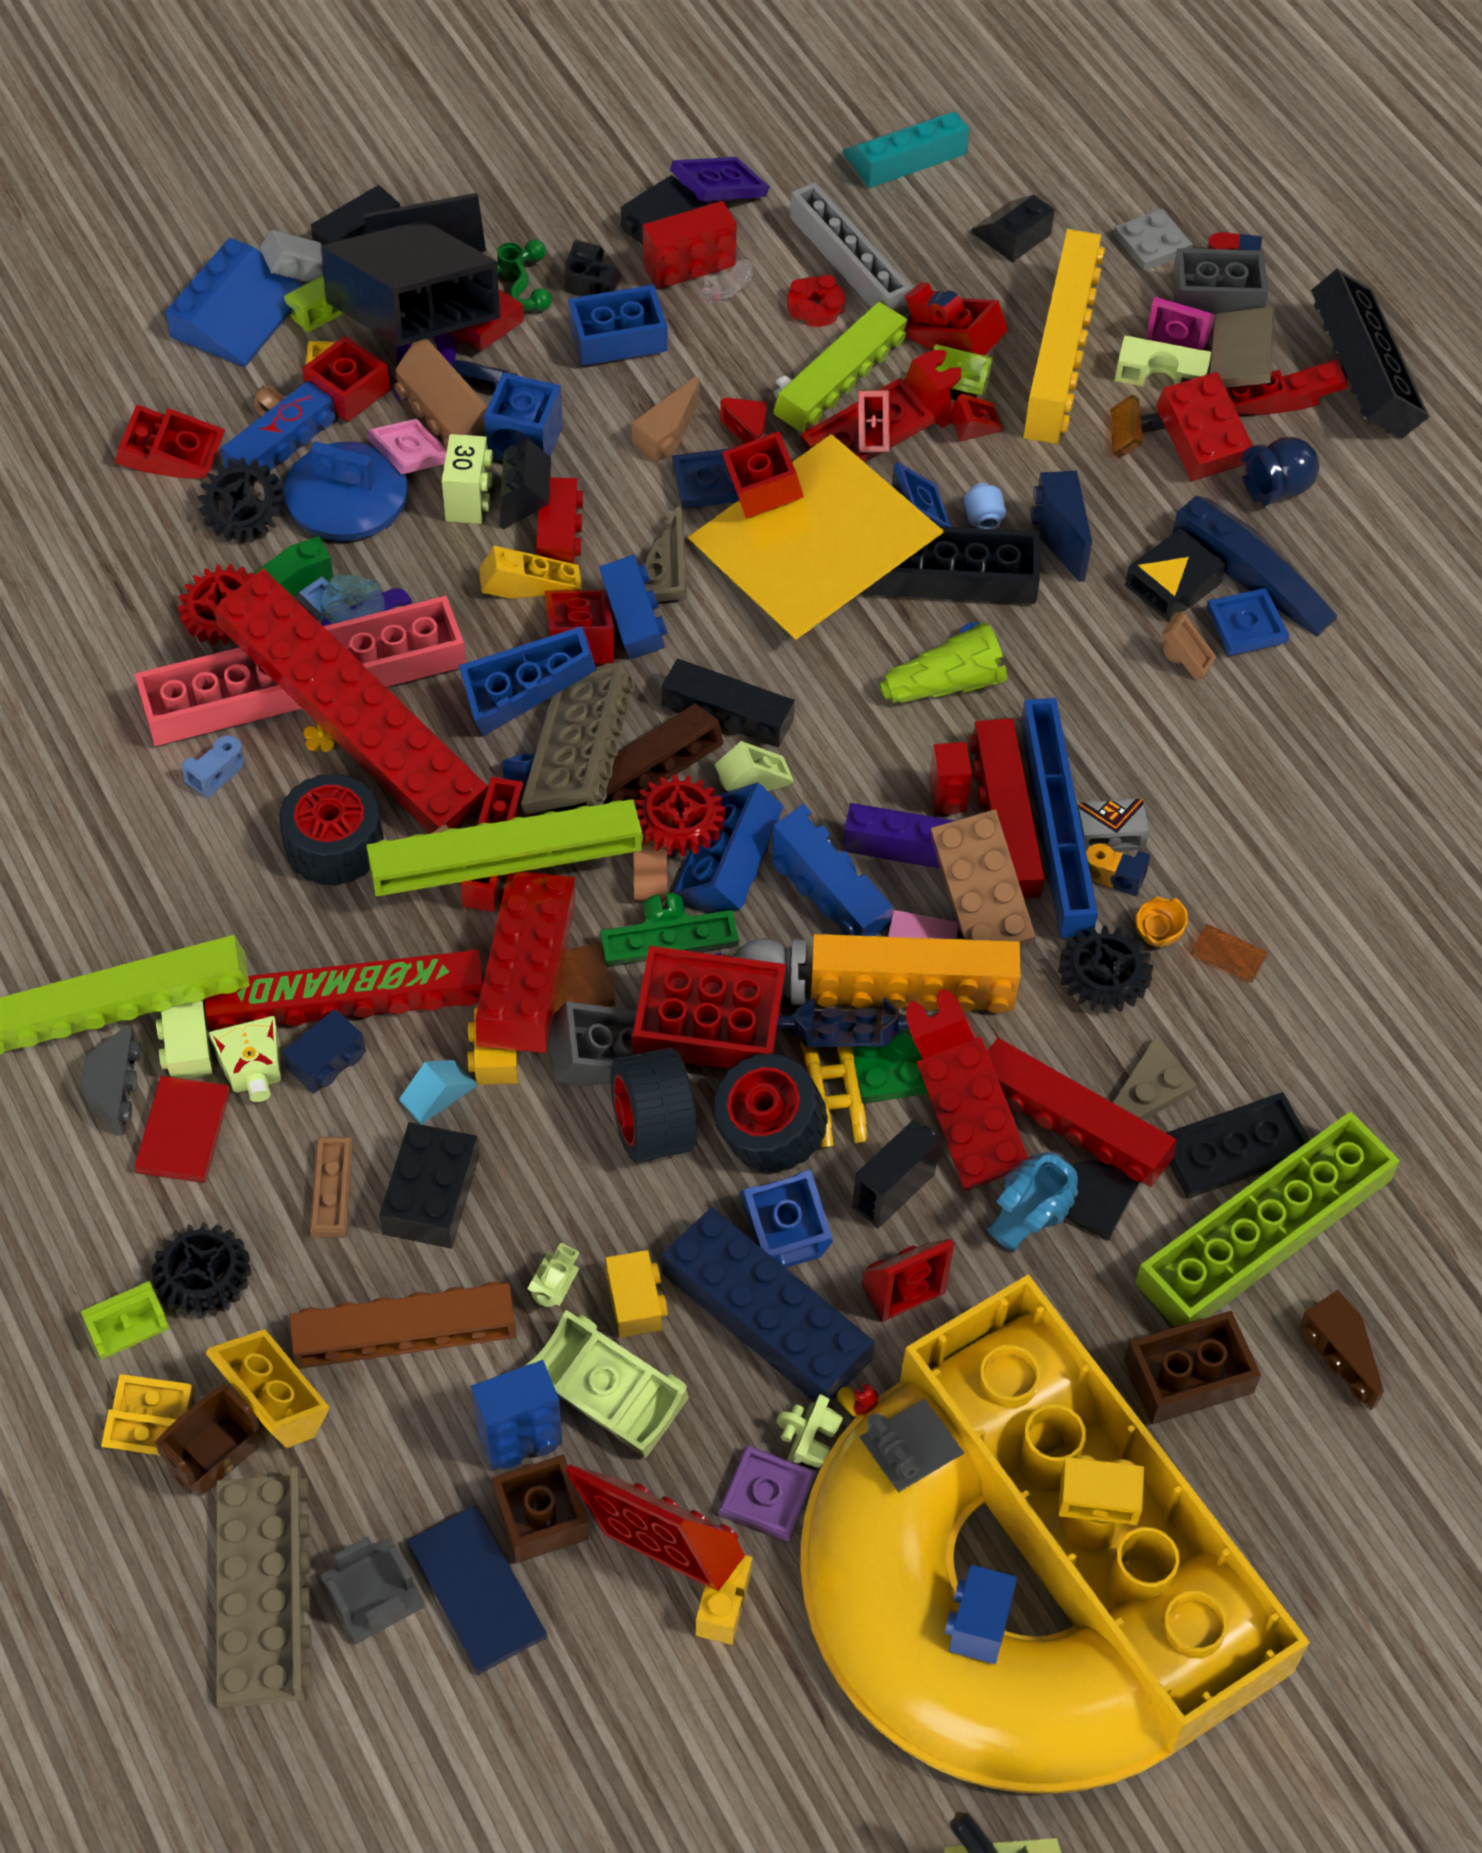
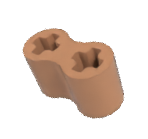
M642 843V851L634 852V901L646 900L655 894H659L661 900H667L665 894L667 892V847L663 846L658 851H655L654 843Z

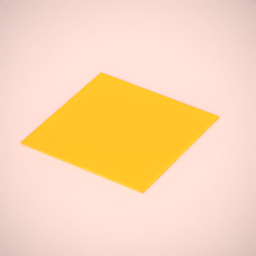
M832 434L792 462L803 492V498L747 519L740 502L737 501L687 537L693 545L795 640L943 533V530Z

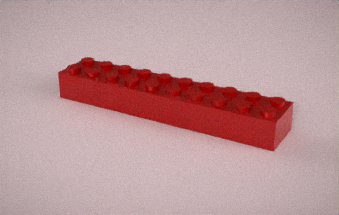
M264 568L214 607L217 625L430 834L445 824L449 829H457L483 806L488 786Z

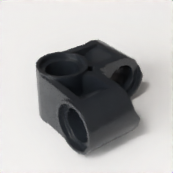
M574 240L570 254L565 261V289L569 293L587 296L616 291L622 275L615 267L602 263L604 250L600 245Z

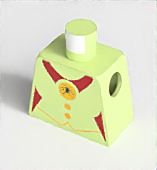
M274 1016L209 1032L214 1054L232 1091L238 1093L248 1090L250 1100L253 1102H262L268 1099L271 1095L268 1085L281 1080L279 1035Z

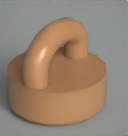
M262 385L256 392L254 399L255 410L260 416H263L268 411L264 410L261 403L268 409H272L284 397L271 386Z

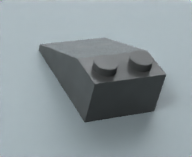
M566 1001L553 1015L550 1030L555 1082L585 1086L611 1083V1066L615 1058L633 1055V1030L637 1011Z

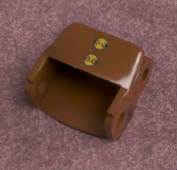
M222 1384L180 1416L155 1441L158 1453L166 1461L168 1469L177 1483L189 1494L194 1492L197 1495H203L213 1488L217 1481L222 1480L256 1450L260 1427L257 1417L250 1407L229 1386L227 1387L225 1384Z

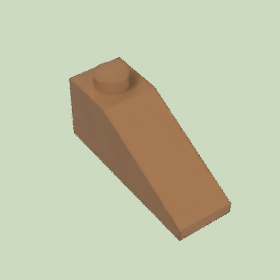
M695 376L631 423V444L656 463L665 456L673 454L678 448L699 402L700 379Z

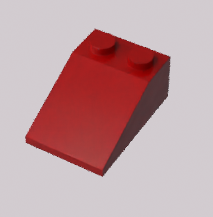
M961 298L964 303V311L955 315L947 325H933L913 321L910 315L907 318L904 332L907 338L930 350H934V346L937 344L985 356L1008 331L999 300Z
M606 589L544 591L547 637L582 626L590 645L595 666L614 663V626Z
M951 1239L927 1242L918 1247L915 1245L906 1247L896 1257L887 1261H875L863 1271L862 1289L881 1322L887 1321L946 1293L954 1243Z

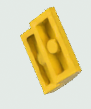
M119 1374L113 1408L108 1410L101 1447L161 1456L158 1453L155 1441L180 1416L191 1408L195 1386L187 1383Z

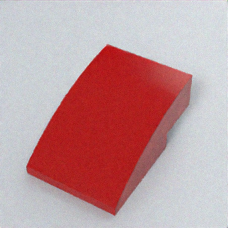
M499 290V319L447 334L454 336L460 344L468 341L477 349L483 351L524 321L523 304Z
M136 404L119 445L115 463L142 472L191 479L207 478V473L210 472L225 429L167 408L164 415Z

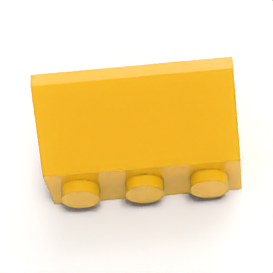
M265 1329L207 1349V1356L268 1431L283 1446L289 1448L315 1438L330 1407Z

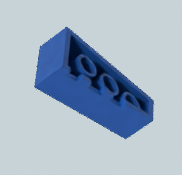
M582 626L459 665L474 721L482 736L487 735L597 670Z
M804 803L774 824L772 864L775 870L781 875H786L795 884L796 889L801 895L808 896L815 902L819 911L825 917L832 918L840 926L844 935L876 936L891 925L893 911L891 903L865 874L860 876L856 874V867L852 862L853 859L845 850L841 853L837 852L828 839L831 834L823 825L817 828L808 818L811 811Z

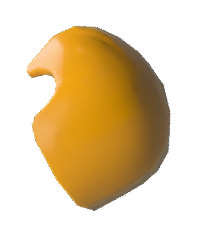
M1156 896L1141 905L1135 915L1136 932L1147 944L1156 947H1167L1179 941L1188 925L1187 909L1177 898L1165 899Z

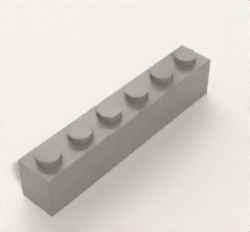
M816 182L791 192L790 219L871 308L880 301L902 316L910 313L905 295L912 290V287Z

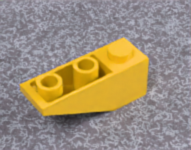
M494 545L479 567L481 592L508 599L544 596V591L582 590L579 565Z

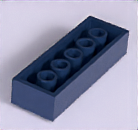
M710 1207L662 1254V1274L814 1402H816L817 1397L821 1394L830 1399L829 1405L836 1398L838 1391L843 1387H847L872 1361L874 1340L713 1207Z

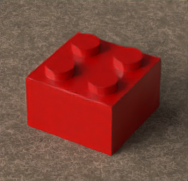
M343 336L302 367L304 383L310 381L334 398L336 415L347 423L390 390L387 365L347 336Z
M780 431L722 452L729 476L746 519L804 497L796 470Z

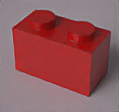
M966 742L933 745L929 787L934 814L945 813L953 815L959 812H966L972 772Z

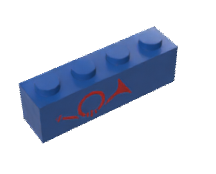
M306 381L221 447L224 468H228V459H231L235 466H238L241 457H244L248 466L255 459L259 463L260 468L267 465L271 471L336 420L334 398L310 381Z

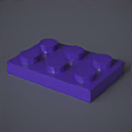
M737 157L673 160L670 171L679 179V182L687 186L695 193L696 198L703 202L766 197L770 188Z

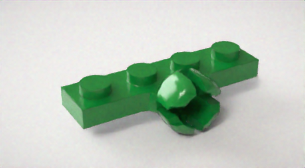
M665 893L667 899L665 909H662L659 894L650 896L643 905L645 922L638 925L600 930L605 966L647 960L649 946L693 952L738 946L739 937L733 910L691 916L686 914L682 897L676 893Z

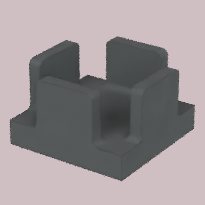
M369 1537L360 1540L334 1555L336 1566L319 1575L325 1590L355 1645L424 1608L423 1601L414 1586L411 1572L396 1545H392L389 1539L375 1546L372 1545Z

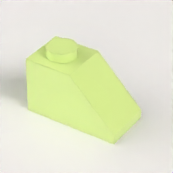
M740 741L715 763L720 776L719 782L726 791L757 782L767 791L788 786L794 782L783 756Z

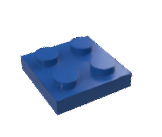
M1266 588L1208 600L1206 609L1229 656L1288 642L1289 633Z

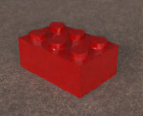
M720 201L643 224V268L656 290L736 266L737 223L725 203Z
M1218 371L1163 388L1156 408L1191 482L1246 464V462H1241L1242 454L1248 447H1252L1253 444Z

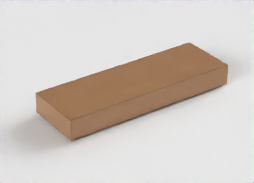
M317 1137L310 1221L311 1238H347L353 1156L352 1137Z

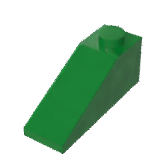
M319 536L289 546L253 573L255 575L264 568L291 596L298 595L299 592L321 577L328 583L334 582L331 557Z

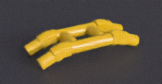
M800 1042L807 1073L810 1074L827 1107L828 1124H826V1134L820 1142V1148L834 1146L829 1110L849 1108L855 1144L868 1142L865 1110L862 1104L852 1047L836 1046L840 1064L820 1066L817 1048L805 1047ZM843 1078L846 1094L826 1096L823 1080Z

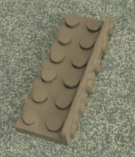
M621 662L596 667V671L551 697L521 802V806L526 814L546 812L550 809L575 806L585 802L589 807L602 805L606 800L609 779L612 777L614 759L618 754L620 736L624 731L623 724L626 713L629 712L631 693L634 691L633 677L630 673L626 672Z
M298 1466L290 1467V1475L217 1481L216 1703L218 1708L305 1701V1687H312L311 1662L305 1663V1649H310L312 1643L310 1624L304 1625V1611L311 1610L310 1588L304 1587L303 1574H310L309 1550L303 1551V1538L309 1537L310 1526L308 1514H302V1502L309 1501L308 1478H301Z

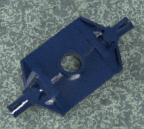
M883 998V1010L860 1008L852 1011H841L837 1008L816 1011L815 999H811L796 1010V1013L792 1014V1016H779L777 1030H792V1034H796L805 1047L887 1046L899 1033H903V1029H909L906 1015L899 1013V1009L887 998Z

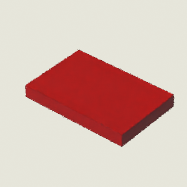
M161 1076L134 1166L135 1172L138 1174L206 1183L230 1095L229 1085Z

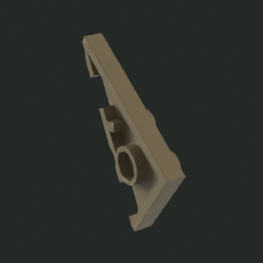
M675 507L674 512L669 515L665 523L666 530L661 539H656L646 557L645 567L650 582L645 583L647 592L654 591L657 602L687 598L684 516L682 507Z
M1158 1036L1154 1038L1113 1103L1145 1120L1196 1092L1197 1084Z

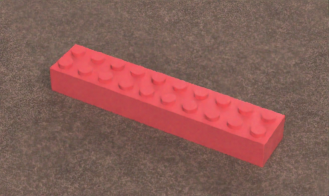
M447 595L323 626L385 687L459 669V665L466 663L464 641ZM240 647L134 674L154 746L302 709Z

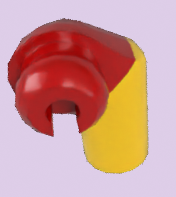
M862 1384L861 1386L864 1389L862 1392H859L857 1388L854 1392L850 1387H843L837 1393V1401L853 1417L863 1415L871 1411L878 1404L879 1396L872 1386Z

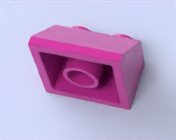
M1154 297L1146 339L1204 351L1211 336L1215 314Z

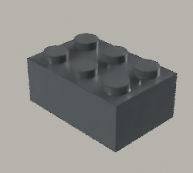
M1177 248L1172 271L1174 303L1212 314L1265 307L1268 288L1264 251Z

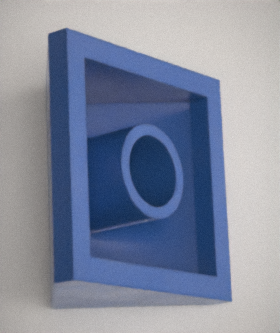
M897 462L893 466L892 487L936 525L951 527L937 484Z

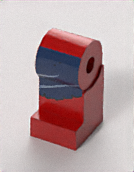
M920 282L905 295L913 321L933 325H947L955 315L964 311V303L957 293L951 290L945 293L934 291L931 289L930 283Z

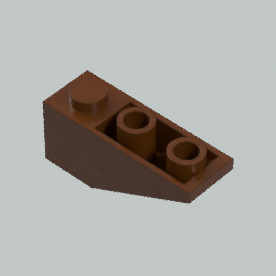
M1336 1290L1307 1310L1298 1328L1301 1330V1335L1306 1343L1316 1347L1324 1356L1329 1369L1345 1380L1349 1385L1352 1395L1359 1402H1364L1370 1410H1373L1377 1407L1384 1390L1363 1318L1340 1291Z

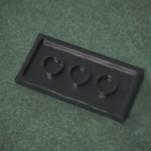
M477 193L363 214L366 234L424 220L480 252L486 251Z
M1284 1092L1166 1132L1176 1138L1174 1158L1169 1165L1187 1199L1269 1171L1310 1141Z

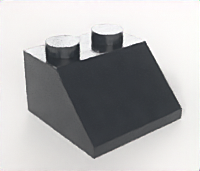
M1035 195L1012 200L973 227L971 233L1008 260L1014 262L1051 235L1055 209Z
M527 438L515 445L509 446L504 451L499 527L502 529L511 526L549 504L551 457Z

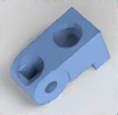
M222 736L214 742L213 748L200 759L195 760L190 756L181 764L184 782L207 799L211 797L243 767L244 759L241 742L234 736Z

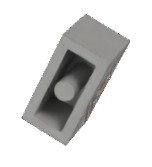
M1122 798L1116 801L1099 802L1091 800L1085 803H1078L1077 807L1086 851L1091 845L1098 843L1110 846L1114 852L1145 850L1149 827L1143 799Z

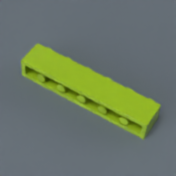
M880 301L877 302L778 393L773 414L801 433L808 426L816 425L823 412L827 409H833L844 393L849 394L861 377L863 379L866 378L877 362L882 363L893 347L898 348L906 337L904 329L907 319Z

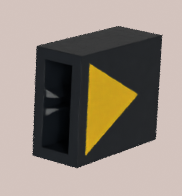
M1179 529L1129 565L1125 586L1169 622L1176 612L1187 610L1221 585L1225 564L1219 557L1213 555L1200 545L1194 537Z

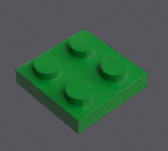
M910 1029L903 1030V1033H899L887 1046H851L862 1104L929 1094L917 1064L923 1058L913 1040Z

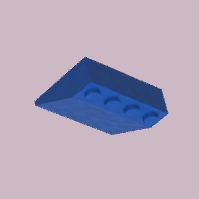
M229 237L165 311L170 337L245 368L292 312L293 308L287 305L284 296L303 285L296 279H291L290 276L286 278L285 275L271 274L259 250Z

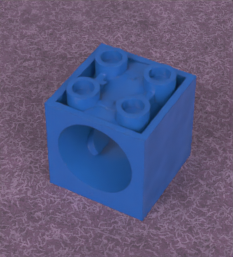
M502 373L484 415L487 449L493 451V459L503 461L504 451L509 446L515 445L525 438L551 456L563 427L561 385Z

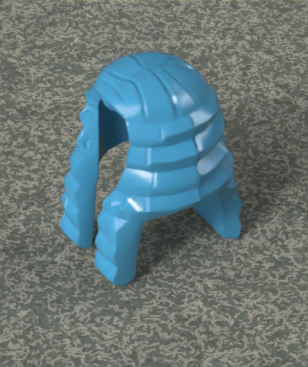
M1046 1151L1039 1155L1033 1154L1028 1160H1022L1019 1166L1014 1167L1011 1172L1005 1175V1190L997 1199V1203L1003 1209L998 1218L986 1229L988 1233L1003 1247L1015 1253L1028 1234L1032 1232L1037 1234L1042 1228L1061 1224L1064 1217L1068 1215L1069 1208L1074 1205V1198L1078 1194L1076 1170L1072 1165L1065 1162L1060 1155Z

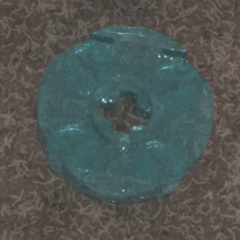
M335 575L322 593L320 602L321 613L324 619L326 615L327 619L334 624L382 612L385 608V602L380 592L381 587L376 581L360 576ZM351 600L359 605L356 606L355 610L349 608V604L345 602Z

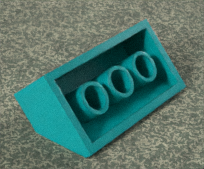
M954 111L843 149V155L868 188H872L967 154L969 127L957 112Z

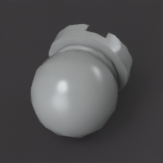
M761 938L747 942L736 951L734 957L786 964L782 999L785 997L787 999L791 998V1007L805 1005L806 983L805 980H800V966H807L806 940L793 939L792 947L789 946L787 949L776 940Z

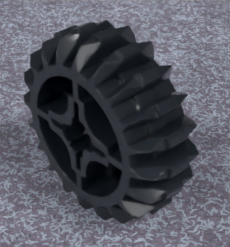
M203 1221L200 1229L194 1230L193 1226L188 1223L187 1233L181 1234L179 1231L174 1230V1241L163 1239L162 1246L164 1250L156 1251L155 1259L157 1263L152 1264L151 1270L154 1275L152 1282L154 1288L159 1290L158 1296L163 1302L167 1301L168 1307L172 1311L180 1308L181 1314L186 1317L194 1310L195 1316L200 1319L203 1312L209 1310L210 1314L215 1317L217 1307L222 1306L229 1311V1299L240 1301V1290L248 1289L249 1283L246 1277L251 1276L252 1272L249 1265V1252L244 1250V1242L240 1238L236 1239L231 1229L223 1233L222 1227L217 1223L209 1230L208 1225ZM186 1258L185 1265L178 1269L179 1273L174 1276L177 1266ZM230 1264L227 1274L218 1283L217 1277L225 1271L224 1267Z

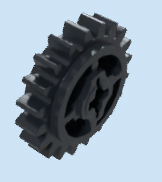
M241 457L238 466H235L231 459H228L227 469H224L219 464L216 465L219 474L215 476L214 474L207 473L211 484H201V488L207 494L198 496L200 503L204 504V506L199 508V512L202 516H207L204 519L208 527L213 526L212 531L217 536L223 532V537L228 542L232 539L233 535L241 544L245 535H248L250 540L254 542L255 532L257 531L264 537L267 536L264 526L268 525L275 528L276 525L272 517H282L283 514L277 506L285 505L283 498L278 496L284 490L281 485H276L279 481L275 474L269 475L270 469L268 466L264 465L260 468L259 463L255 459L248 466L244 457ZM256 482L264 489V501L259 500L255 496L254 485ZM219 500L225 501L228 505L229 515L227 519L220 514ZM254 515L250 519L245 520L247 517Z
M1103 925L1101 933H1097L1092 926L1089 927L1087 936L1078 931L1075 941L1068 939L1065 950L1061 951V962L1058 968V973L1062 974L1060 983L1061 985H1069L1068 996L1079 994L1077 1004L1081 1005L1086 1000H1089L1091 1002L1090 1010L1092 1011L1096 1009L1098 1004H1102L1104 1012L1108 1013L1110 1005L1113 1004L1121 1012L1124 1001L1133 1007L1137 997L1144 998L1146 989L1150 987L1153 965L1149 964L1151 954L1148 952L1142 953L1144 943L1132 944L1134 935L1132 933L1124 938L1121 937V928L1119 927L1113 934L1109 933L1106 925ZM1092 954V959L1088 960L1086 965L1080 966V961ZM1131 971L1132 976L1120 984L1119 978L1123 977L1125 972Z

